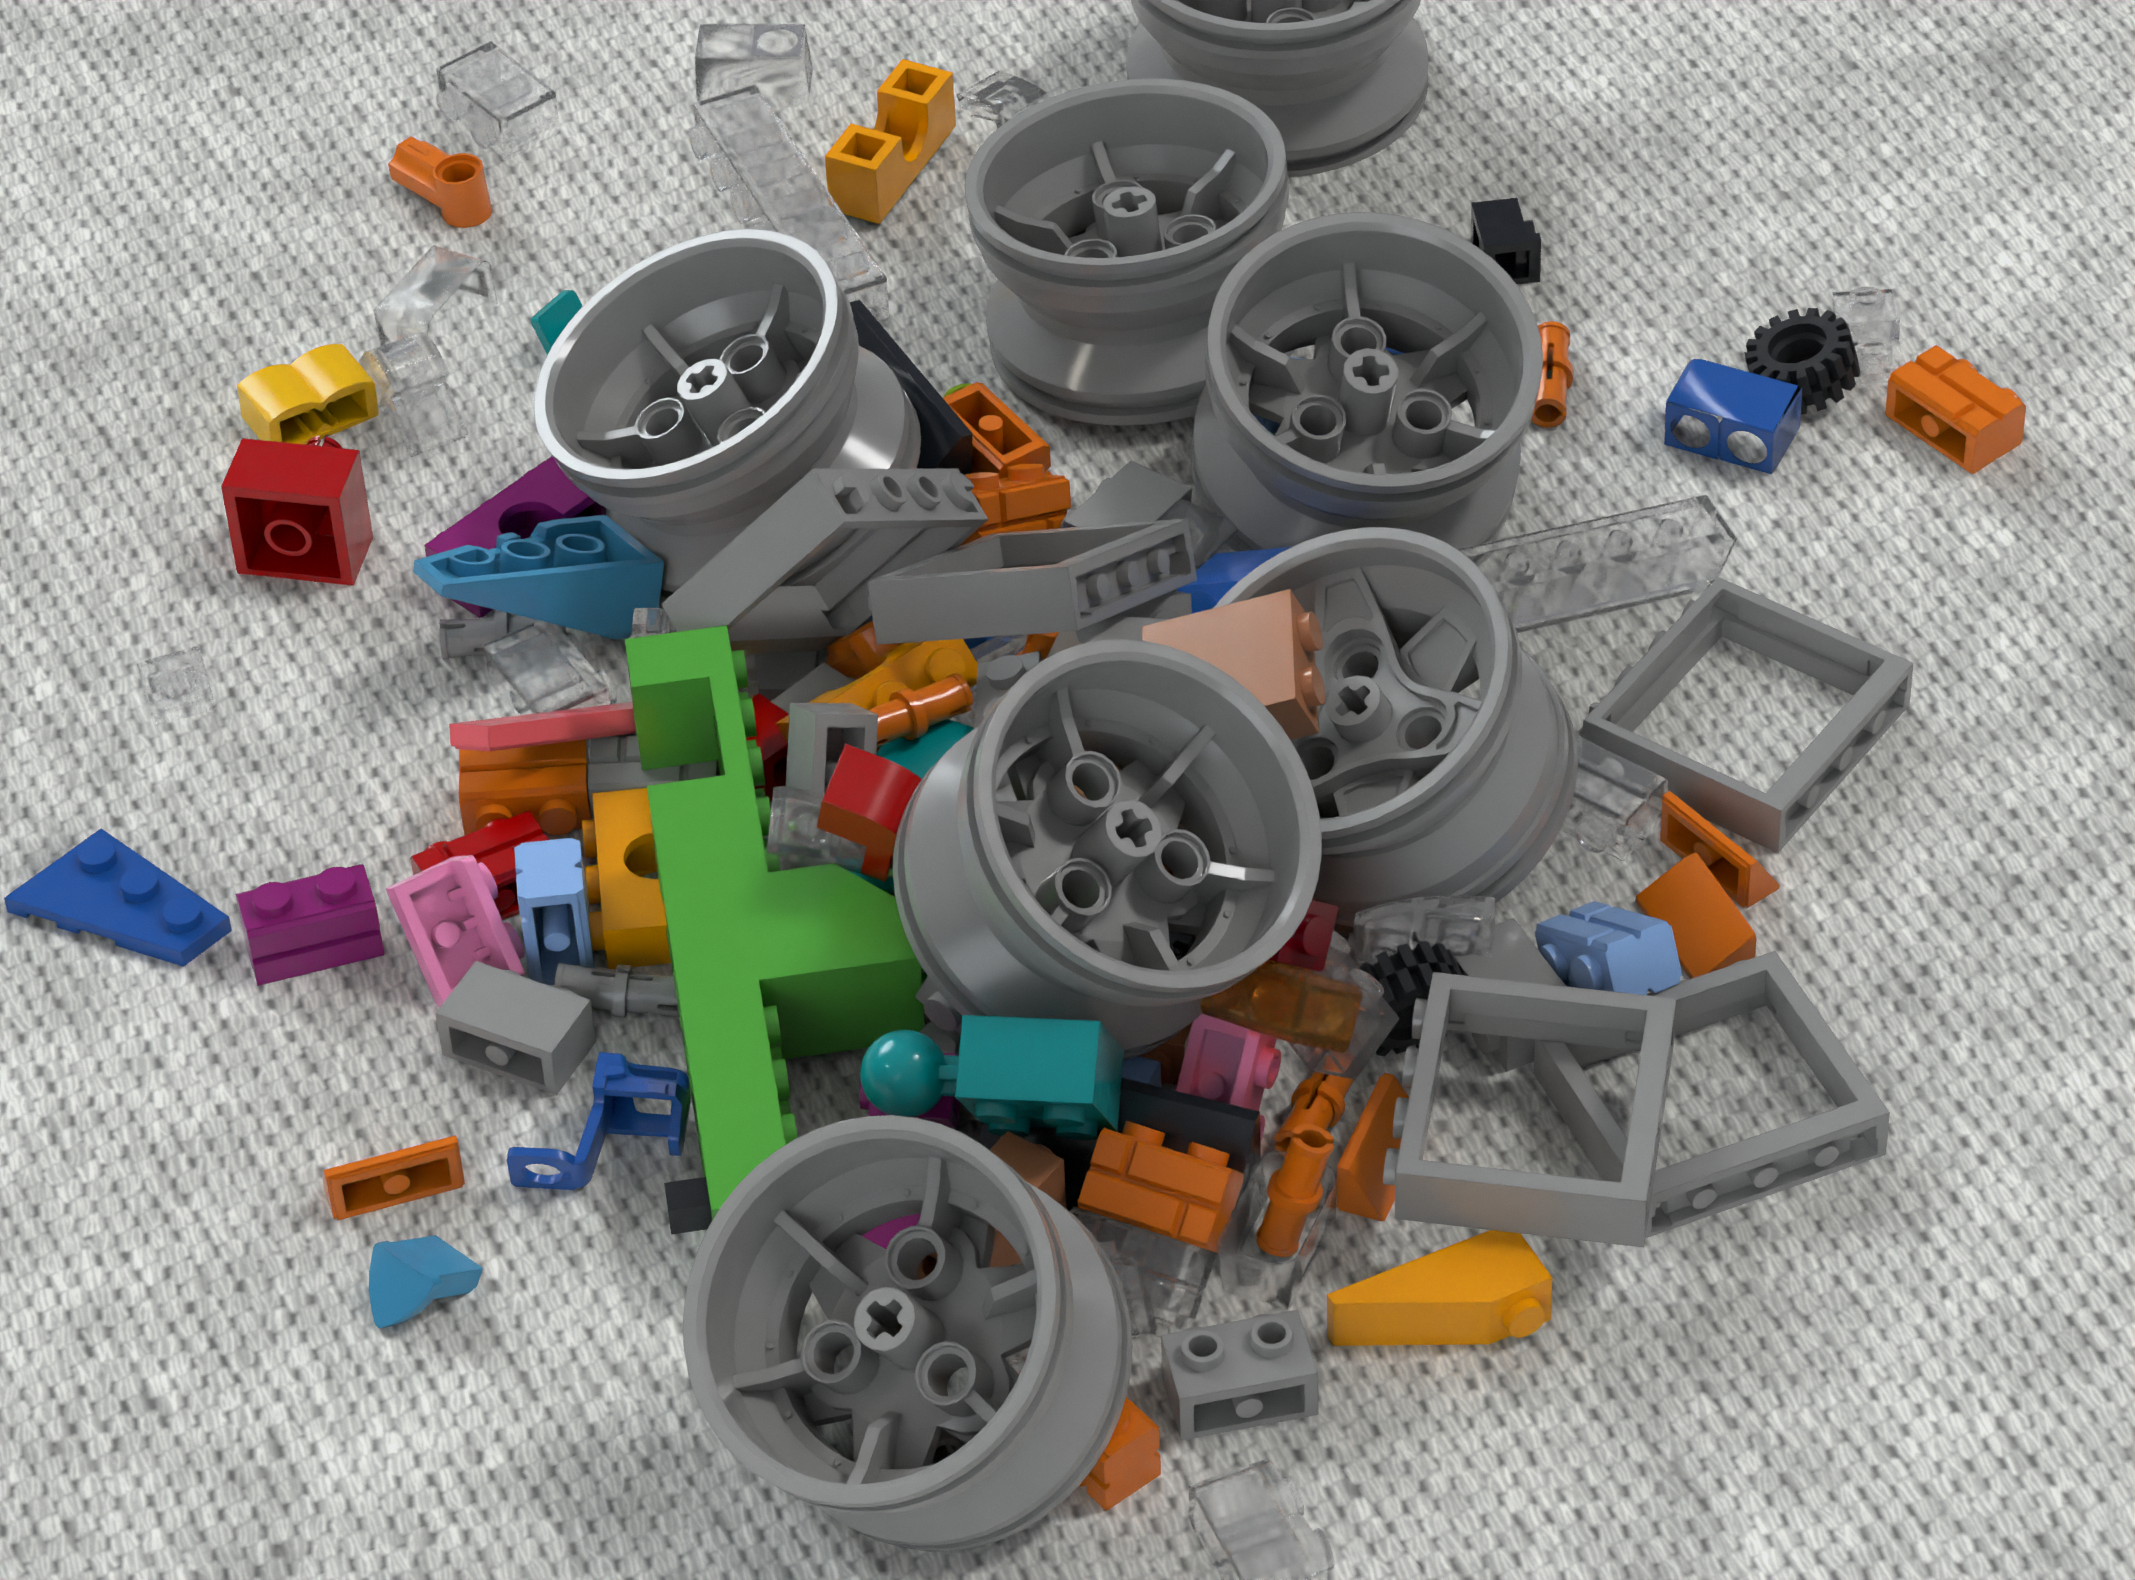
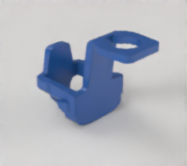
M599 1052L592 1085L594 1103L576 1155L550 1148L511 1147L508 1149L506 1159L511 1184L515 1187L575 1190L586 1186L593 1177L606 1134L668 1137L669 1155L682 1156L691 1104V1090L687 1073L675 1068L634 1064L627 1061L626 1056L621 1053ZM633 1097L671 1100L670 1115L639 1112L635 1108ZM531 1164L549 1165L559 1170L560 1173L555 1175L537 1174L527 1169L526 1166Z

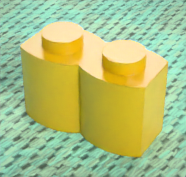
M329 344L317 347L304 353L290 365L277 364L262 368L248 375L237 385L241 417L260 440L306 445L309 439L314 436H320V439H322L325 435L336 434L379 415L375 382L343 344Z

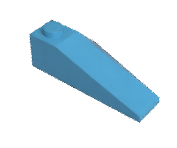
M607 515L550 520L537 524L536 536L520 539L521 536L513 532L497 536L496 548L487 550L479 546L465 545L414 560L413 572L441 597L593 633L609 639H625L630 637L632 632L656 630L664 561Z

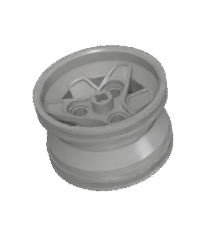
M1131 0L1134 12L1140 23L1131 37L1127 50V80H1184L1210 85L1234 93L1261 109L1280 131L1285 146L1288 177L1336 170L1357 163L1385 149L1400 138L1419 116L1428 91L1427 43L1421 28L1413 18L1421 0Z
M1130 79L1086 86L1051 97L1015 115L993 132L980 146L971 160L965 179V198L973 239L982 253V257L989 270L997 278L987 300L986 326L991 356L1000 378L1009 389L1031 405L1050 414L1084 423L1122 426L1147 425L1195 416L1199 398L1206 384L1204 357L1208 325L1212 307L1220 287L1230 271L1249 251L1268 237L1282 230L1285 220L1286 205L1289 198V179L1284 142L1274 122L1253 103L1221 88L1174 79ZM1294 350L1286 352L1284 354L1291 356Z
M1376 212L1331 214L1287 227L1256 245L1236 264L1221 285L1212 307L1208 325L1204 357L1206 384L1199 398L1195 414L1190 459L1195 491L1212 526L1235 552L1293 547L1322 535L1365 527L1407 529L1442 540L1475 562L1496 540L1510 512L1520 471V441L1525 435L1533 416L1542 377L1543 353L1541 337L1529 303L1508 273L1477 246L1439 226L1400 215ZM1314 345L1313 359L1290 358V356L1284 354L1298 348ZM1386 348H1390L1402 352L1404 354L1392 355ZM1468 400L1475 427L1451 420V409ZM1253 415L1280 423L1277 432L1272 435Z
M738 229L706 234L670 246L630 267L598 291L568 322L545 359L535 389L534 418L537 431L543 444L568 480L595 502L606 508V515L664 561L660 601L662 602L670 597L812 469H917L920 456L921 432L916 410L888 365L874 353L859 346L858 333L850 302L827 262L807 243L776 231ZM843 529L780 586H807L817 583L878 529Z
M1365 527L1322 535L1277 554L1243 577L1213 608L1291 589L1304 611H1312L1318 619L1323 646L1321 650L1315 651V664L1321 674L1326 696L1325 704L1318 706L1319 733L1291 740L1312 784L1319 816L1324 817L1320 819L1322 855L1319 878L1312 900L1339 907L1332 935L1349 939V933H1361L1363 919L1429 923L1430 912L1443 913L1444 930L1473 918L1510 893L1530 874L1555 841L1566 819L1577 781L1578 751L1573 723L1565 704L1542 667L1520 646L1518 633L1512 618L1486 575L1471 559L1448 543L1427 534L1407 529ZM1480 679V700L1458 694Z
M1129 639L1099 640L1083 643L1059 651L1027 671L993 705L980 726L956 742L923 776L904 809L895 839L893 881L898 912L906 937L918 962L935 987L961 1015L1100 1021L1124 1049L1123 1061L1151 1052L1171 1040L1199 1017L1221 991L1245 979L1277 953L1292 937L1305 917L1319 878L1322 855L1319 810L1306 768L1284 729L1269 710L1249 690L1230 675L1190 653L1158 643ZM1112 761L1120 764L1124 768L1118 771V769ZM1007 772L1017 801L996 802V790ZM1073 785L1082 790L1086 799L1077 793ZM1180 821L1186 830L1177 829ZM1162 863L1166 864L1172 870L1174 876L1170 875L1165 870ZM1169 931L1196 935L1197 937L1189 951L1182 959L1177 961L1170 948Z
M886 1115L843 1120L820 1127L796 1138L762 1161L737 1185L709 1225L698 1248L689 1275L684 1301L683 1343L691 1385L707 1422L731 1454L760 1478L798 1499L817 1506L823 1512L851 1529L877 1541L902 1548L929 1552H947L976 1548L1018 1533L1042 1519L1059 1506L1083 1482L1096 1465L1118 1424L1127 1396L1132 1364L1131 1321L1119 1277L1108 1255L1097 1239L1076 1216L1045 1192L1026 1182L1013 1168L985 1146L962 1132L919 1118ZM921 1213L917 1225L899 1231L890 1240L887 1249L862 1236L875 1227L891 1220ZM995 1228L1010 1242L1023 1265L989 1268ZM937 1252V1264L934 1270L927 1277L918 1280L917 1269L920 1262L927 1255ZM813 1292L828 1321H823L810 1330L804 1338L801 1353L797 1355L801 1321ZM853 1345L854 1355L851 1363L845 1370L835 1374L834 1363L836 1357L843 1349ZM1030 1347L1025 1364L1019 1375L1006 1360V1357ZM967 1367L968 1379L965 1386L957 1394L948 1396L947 1387L951 1376L960 1368ZM852 1419L854 1461L845 1458L834 1449L820 1433L817 1426ZM942 1429L966 1443L952 1455L938 1463L931 1464Z

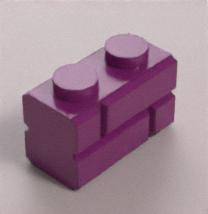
M363 864L347 868L331 867L317 875L284 883L268 882L254 890L236 894L244 941L257 986L385 955L377 907Z

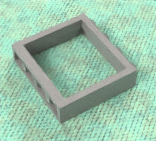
M812 469L661 605L677 632L727 625L731 651L744 650V654L827 650V646L838 638L853 633L873 620L872 611H867L869 596L867 581L958 547L989 519L971 491L975 486L958 469ZM843 529H878L815 585L780 586Z
M1188 518L994 533L867 581L869 592L867 611H872L877 645L1079 631L1197 581Z
M1717 577L1696 601L1692 599L1688 601L1681 617L1667 632L1662 630L1654 637L1648 652L1634 667L1628 666L1621 672L1614 688L1600 703L1595 702L1589 706V714L1583 720V726L1579 730V735L1583 738L1582 762L1662 799L1663 794L1671 791L1706 820L1779 853L1909 707L1913 663ZM1721 637L1854 695L1766 793L1633 733Z
M1776 951L1749 960L1738 961L1728 967L1689 980H1681L1679 984L1660 992L1647 994L1649 996L1677 998L1674 1037L1767 1006L1838 1108L1655 1170L1646 1238L1886 1155L1890 1112ZM1534 1040L1533 1074L1603 1181L1621 1182L1628 1138L1581 1068L1634 1050ZM1854 1135H1857L1859 1137L1857 1139L1851 1140V1137ZM1661 1203L1660 1207L1656 1208V1204Z
M1433 972L1428 999L1416 998L1414 1006L1412 1038L1420 1039L1419 1048L1407 1047L1405 1053L1402 1087L1411 1089L1409 1098L1397 1097L1395 1105L1393 1138L1401 1139L1400 1149L1388 1148L1385 1158L1383 1184L1395 1185V1219L1644 1248L1674 1047L1677 998ZM1446 1031H1462L1641 1051L1621 1182L1423 1160Z

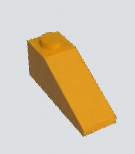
M1489 1230L1328 1293L1327 1337L1333 1346L1492 1344L1509 1336L1516 1338L1526 1337L1537 1331L1544 1322L1551 1320L1553 1278L1521 1233Z

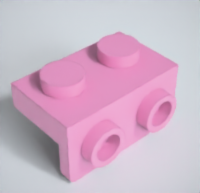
M473 855L453 856L385 888L434 1001L439 1007H441L475 961L502 970H512L521 976L525 975L519 960L524 957L522 942L514 927L509 922L503 923L493 900L498 897V889L491 872L484 863H477Z
M1203 1012L1192 1023L1176 1091L1259 1111L1264 1088H1272L1280 1068L1281 1051L1275 1049L1278 1032ZM1260 1115V1142L1265 1127L1263 1115Z

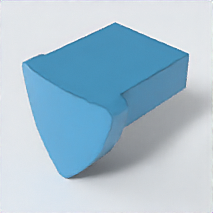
M436 1235L395 1242H377L373 1247L369 1270V1296L375 1325L378 1328H385L401 1324L418 1315L433 1299L470 1293L477 1287L483 1268Z

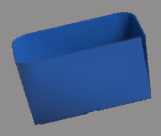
M1693 359L1687 363L1666 401L1664 445L1717 460L1719 456V459L1722 461L1772 474L1800 429L1802 388L1784 414L1798 385L1703 359ZM1684 415L1697 418L1708 428L1710 441L1706 446L1700 448L1689 447L1675 438L1672 431ZM1713 415L1723 417L1720 423L1719 420ZM1736 431L1754 434L1765 444L1767 449L1766 458L1759 463H1748L1740 460L1730 451L1727 444L1728 436Z

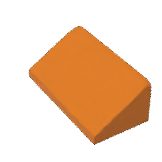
M1671 791L1662 795L1660 841L1682 859L1693 853L1699 854L1730 898L1743 908L1745 906L1749 908L1779 889L1780 885L1766 869Z
M1693 853L1683 858L1636 895L1635 902L1644 915L1664 920L1672 926L1680 965L1690 979L1728 967L1738 961L1755 958L1757 939L1754 930L1699 854Z
M1384 1073L1382 1077H1379L1337 1165V1207H1339V1210L1377 1221L1386 1220L1395 1201V1185L1383 1184L1384 1165L1387 1149H1400L1401 1139L1393 1138V1120L1397 1097L1409 1098L1396 1077L1392 1074Z
M456 1135L323 1170L324 1191L333 1219L337 1218V1220L462 1188V1185L465 1184L459 1143Z

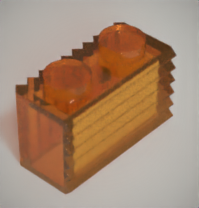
M1267 960L1237 984L1224 991L1202 998L1200 1008L1205 1015L1277 1039L1343 1054L1349 1048L1363 994L1358 986L1324 977L1320 974L1286 965L1285 963Z

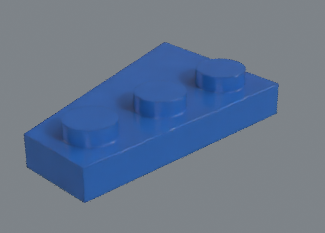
M102 828L4 897L8 913L28 918L31 914L54 921L57 924V928L79 934L83 930L115 940V945L183 967L232 931L228 915Z

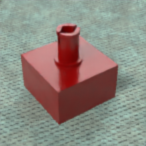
M320 436L310 438L306 445L242 438L221 485L237 574L354 586L373 540L359 450L344 449L336 440L327 436L322 446H319L321 442Z

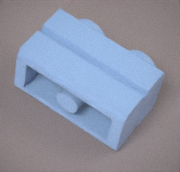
M564 838L521 843V845L514 847L517 898L529 979L546 985H554L558 963L595 968L589 920L590 911L580 840Z
M1593 901L1570 910L1569 916L1560 914L1537 924L1535 931L1537 949L1566 987L1647 995L1648 991L1657 993L1680 983L1682 971L1672 926L1664 920Z

